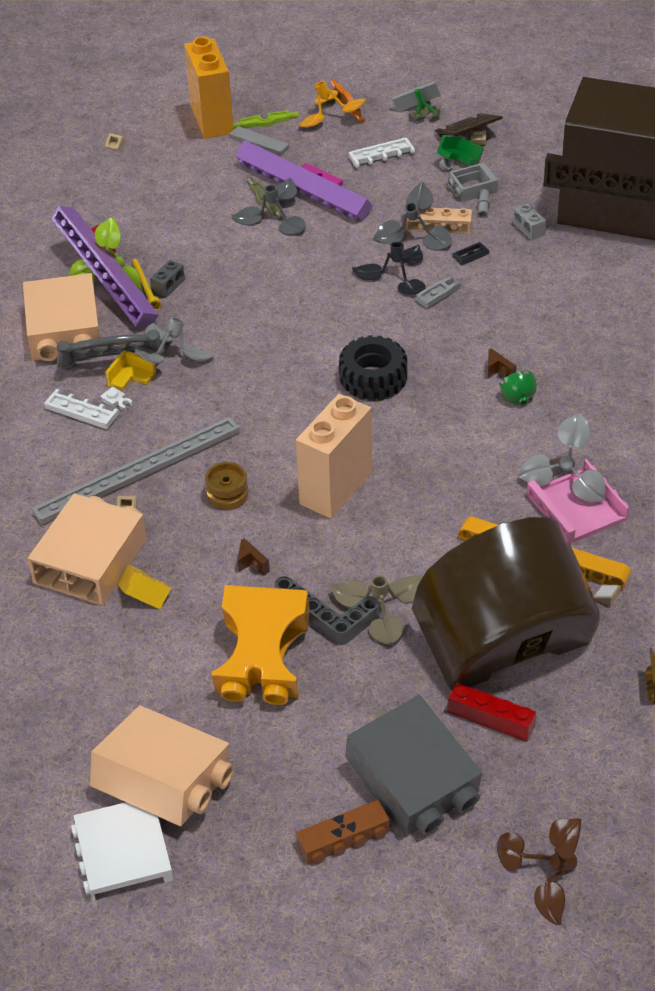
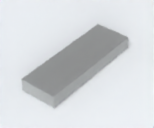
M432 81L392 97L397 111L400 112L418 105L414 93L415 89H420L425 102L441 96L436 82Z

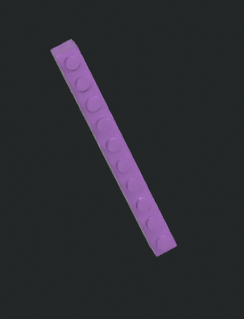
M244 140L235 155L240 165L244 167L248 165L251 170L256 173L262 172V175L268 179L271 177L275 178L274 181L279 184L291 178L301 195L305 197L309 195L317 203L322 201L324 206L330 209L334 207L338 213L342 215L346 213L354 221L357 219L363 221L373 206L367 198Z
M58 206L52 217L53 222L136 327H148L154 323L159 315L114 257L106 250V247H101L97 244L94 232L75 208Z

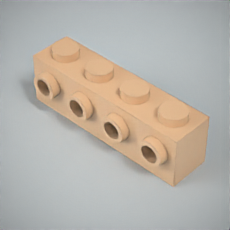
M429 207L426 210L419 209L421 218L430 232L433 227L442 226L449 233L471 234L472 209ZM407 218L405 231L426 232L419 219L413 221Z

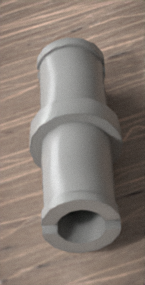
M487 189L479 191V200L477 201L478 217L482 218L488 216V208L490 207L489 191Z

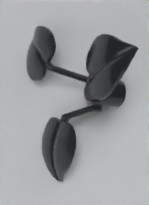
M393 242L390 244V253H387L383 267L373 263L352 267L353 272L358 277L365 280H374L382 277L381 272L385 271L391 258L393 262L401 263L404 282L398 284L397 289L400 293L413 295L426 289L425 284L418 279L408 281L404 262L415 264L423 260V253L419 244L404 250L402 242Z

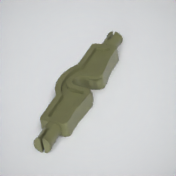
M249 177L247 182L250 184V190L256 195L257 203L262 206L265 187L260 181L256 182L252 177ZM266 201L265 208L273 216L276 215L279 220H282L283 218L277 203L269 204Z

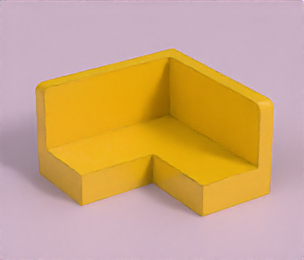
M123 350L105 372L107 385L120 391H124L132 380L148 385L156 376L155 363L146 361L135 353Z
M127 564L117 585L125 594L158 609H161L171 589L166 583L149 576L146 572Z

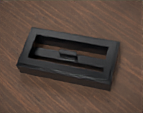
M478 242L452 253V257L456 258V261L460 262L462 266L488 255L489 250L481 242Z

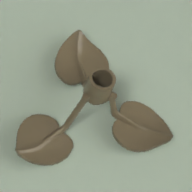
M377 575L372 578L368 591L366 585L357 580L331 584V589L336 601L346 608L353 607L372 592L376 599H380L383 619H375L371 622L369 626L370 636L380 643L394 644L403 634V624L398 617L386 618L384 598L389 591L393 598L398 597L400 602L413 603L417 586L423 575L400 578L392 582L390 586L386 577Z

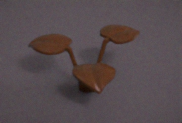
M560 818L552 823L549 830L550 843L555 847V853L552 856L523 853L525 842L517 833H504L497 841L499 860L508 871L519 869L522 864V857L550 860V866L558 871L545 881V885H540L536 888L534 898L536 908L540 914L556 925H561V918L565 908V892L560 884L552 881L561 875H565V871L574 870L577 866V857L574 852L581 830V819Z

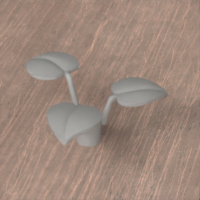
M171 317L167 332L158 328L155 323L150 324L145 329L144 334H147L150 330H157L160 333L162 343L156 352L145 347H138L135 350V353L146 361L159 364L165 359L159 355L165 343L172 342L173 338L180 336L182 353L198 361H205L214 357V355L205 353L195 347L184 345L185 332L182 329L185 322L178 317Z
M577 413L563 421L558 428L559 440L563 444H570L568 456L562 457L559 464L550 465L549 458L546 455H534L522 465L519 478L526 482L535 480L542 487L549 484L552 480L553 472L551 469L561 467L564 471H572L579 478L572 484L573 492L577 497L588 502H601L605 500V481L603 476L596 470H586L581 476L574 469L575 460L571 457L573 445L577 448H583L590 438V429L586 419L582 414Z

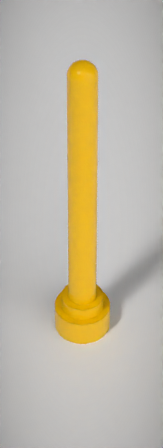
M133 259V267L139 274L141 285L149 303L155 310L160 309L162 304L159 298L153 295L138 260Z

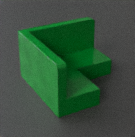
M443 135L437 154L447 159H457L468 165L479 164L484 147L461 136Z

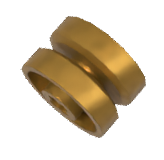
M221 462L208 469L205 474L206 494L208 502L214 508L232 510L246 502L248 499L247 474L241 465L234 462Z

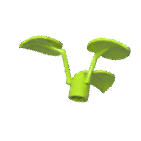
M109 218L96 228L95 240L99 246H106V250L114 257L142 292L140 277L136 269L131 266L124 267V259L117 256V253L110 249H116L120 245L121 232L115 219ZM83 259L76 261L69 271V276L92 273L93 284L96 280V275Z

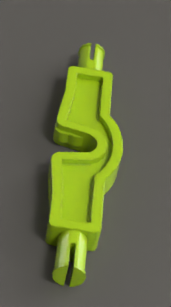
M288 110L268 113L267 119H262L260 115L242 118L240 122L233 123V128L235 129L237 126L243 128L268 127L278 122L289 121L290 118L299 117V112H288Z

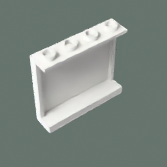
M127 802L74 815L75 824L71 825L74 838H79V843H76L75 846L78 857L83 856V862H79L82 876L87 875L88 880L83 881L86 895L91 894L92 901H96L95 894L163 877L164 883L173 881L172 869L158 816Z

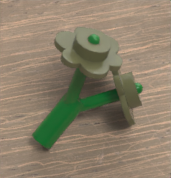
M415 89L414 93L418 101V105L415 106L417 112H409V114L416 120L426 117L429 111L433 113L429 117L430 120L439 117L441 106L434 110L431 107L430 101L425 102L423 100L420 89Z

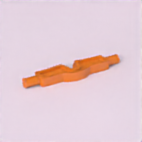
M335 79L330 81L334 90L338 91L337 97L342 104H347L354 100L350 92L345 90L341 83H337ZM360 108L350 112L359 123L365 122Z

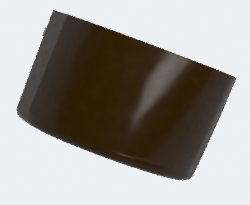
M528 517L503 523L479 533L451 549L425 572L417 586L411 608L420 626L419 630L422 636H425L442 675L452 691L456 683L470 687L488 681L491 674L495 671L548 652L561 655L586 646L591 642L600 620L599 608L561 524L549 517Z

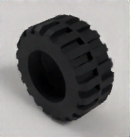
M373 335L365 338L359 337L356 341L353 340L349 345H346L339 355L340 383L349 394L354 397L357 395L362 400L364 398H368L369 401H374V399L384 400L387 396L390 398L394 396V393L397 394L401 391V388L406 384L407 354L399 343L393 342L388 337L383 338V336L379 335L377 337H373ZM368 366H379V367H383V368H380V369H366L365 367H368Z

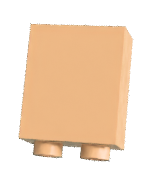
M92 273L23 282L27 337L32 361H52L58 358L57 344L60 341H67L71 344L101 338Z
M338 394L296 439L300 505L332 519L373 472L371 407L357 402L351 397Z
M74 493L28 557L33 583L103 606L117 586L127 564L130 565L147 540L143 514L130 506L121 508L108 504L97 496L88 498Z
M139 705L91 751L90 786L182 826L194 812L202 814L206 810L212 792L217 787L225 789L230 783L234 773V765L228 762L230 743Z

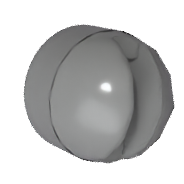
M443 158L439 166L443 171H448L453 168L452 159Z

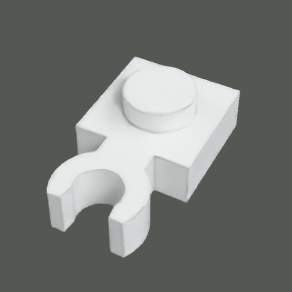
M111 387L100 396L102 402L112 408L118 405L119 409L124 412L126 411L125 405L133 406L132 400L126 398L123 392L114 387Z

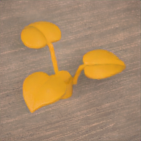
M320 81L314 85L317 92L315 104L318 105L319 112L318 114L308 116L298 126L312 127L319 124L325 118V115L322 114L321 104L333 98L343 108L344 113L357 110L365 103L367 98L356 99L347 104H342L336 97L338 91L328 89L326 82Z

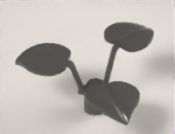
M291 178L283 181L278 186L274 184L265 186V196L262 197L261 210L258 207L250 206L232 215V218L239 224L255 225L262 220L261 215L264 212L267 201L269 204L277 203L282 218L285 221L279 225V231L282 234L295 235L306 229V224L301 217L292 216L286 219L279 200H291L297 195V188Z
M424 182L418 184L409 193L406 199V214L403 215L402 226L395 220H389L383 223L374 235V238L380 243L391 244L393 242H401L404 239V232L402 230L405 228L407 218L413 221L419 219L423 228L428 233L424 238V244L428 249L439 251L449 248L452 244L451 235L446 228L435 226L430 232L421 218L419 209H428L434 201L433 194Z

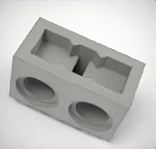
M527 203L514 208L513 223L531 241L545 236L546 220L532 206Z

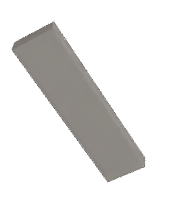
M237 126L229 133V137L240 142L246 140L279 156H282L289 149L288 143Z

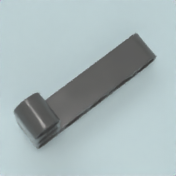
M281 576L275 580V588L306 590L288 576ZM308 591L310 606L308 623L338 645L349 643L370 626L372 621L379 618V601L374 596L364 597L343 615H340Z

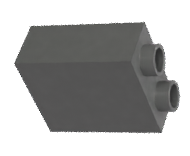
M420 694L347 735L345 758L406 837L418 829L423 835L433 832L443 823V814L453 808H456L459 813L466 812L480 799L478 791L482 778L481 770Z

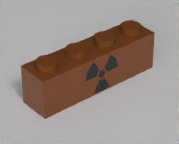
M375 800L297 831L296 843L307 865L320 863L326 857L333 854L340 855L350 847H359L370 839L384 837L390 832V820L380 802Z

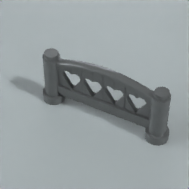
M150 330L147 334L101 337L71 344L67 341H60L57 344L58 362L61 368L72 369L76 365V360L120 355L123 350L135 353L136 348L145 347L156 352L161 345L160 333L157 330ZM164 346L159 354L161 356L164 354Z

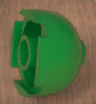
M523 371L513 373L504 378L505 382L503 384L499 383L501 393L507 401L524 405L534 396L537 384L535 376L531 371H528L529 374H524Z

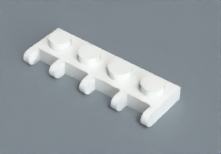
M407 137L351 151L349 152V158L354 166L358 168L363 163L368 162L370 165L375 160L383 159V161H386L387 157L395 155L401 157L402 153L410 152L413 154L415 149Z
M56 389L44 403L45 408L104 429H108L120 413V410L116 408L113 411L106 410V405L100 404L99 407L91 405L89 399H85L83 402L77 400L75 395L71 393L68 396L62 395L59 389Z

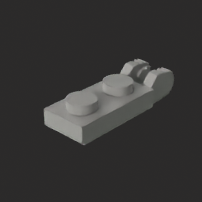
M449 276L416 294V301L429 308L459 290L461 283L458 281L453 283V278Z

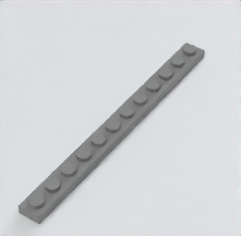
M228 417L32 508L33 514L43 525L57 518L74 493L88 498L91 496L101 498L238 434L239 427Z

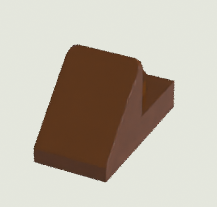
M492 348L488 350V379L496 373H499L503 378L516 373L517 366Z
M245 538L241 539L238 554V571L241 572L251 565L255 572L259 571L263 576L269 573V560Z

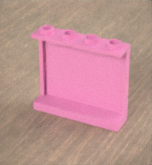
M585 459L583 469L577 472L582 476L586 470L597 471V469ZM574 473L553 480L542 487L535 480L528 482L527 496L545 517L552 518L561 524L570 544L628 520V504L618 496L617 491L611 488L605 478V500L601 502H588L575 495L572 484L579 478Z

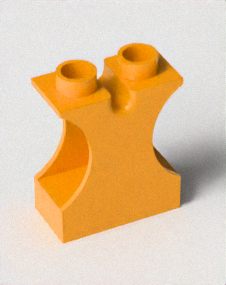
M225 585L222 601L225 625L237 636L238 641L235 651L228 661L212 671L211 676L215 692L221 693L220 696L227 701L241 702L246 699V695H251L253 685L261 684L263 691L262 699L269 704L283 705L288 702V698L299 699L297 677L285 667L283 658L290 644L308 630L310 614L308 591Z

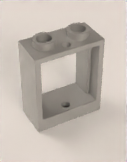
M484 162L449 172L448 186L454 190L456 197H459L462 202L479 198V191L482 189H487L489 195L498 192V179ZM480 179L483 182L465 188L462 186V183Z

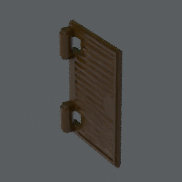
M479 113L477 117H468L446 125V129H435V132L438 133L439 137L443 135L457 136L501 120L503 116Z

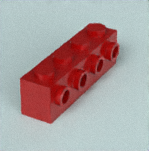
M456 683L448 698V713L528 742L535 728L536 711L514 704L509 700L492 696L490 693L473 689L468 685Z

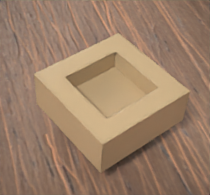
M471 130L470 141L478 145H486V130Z

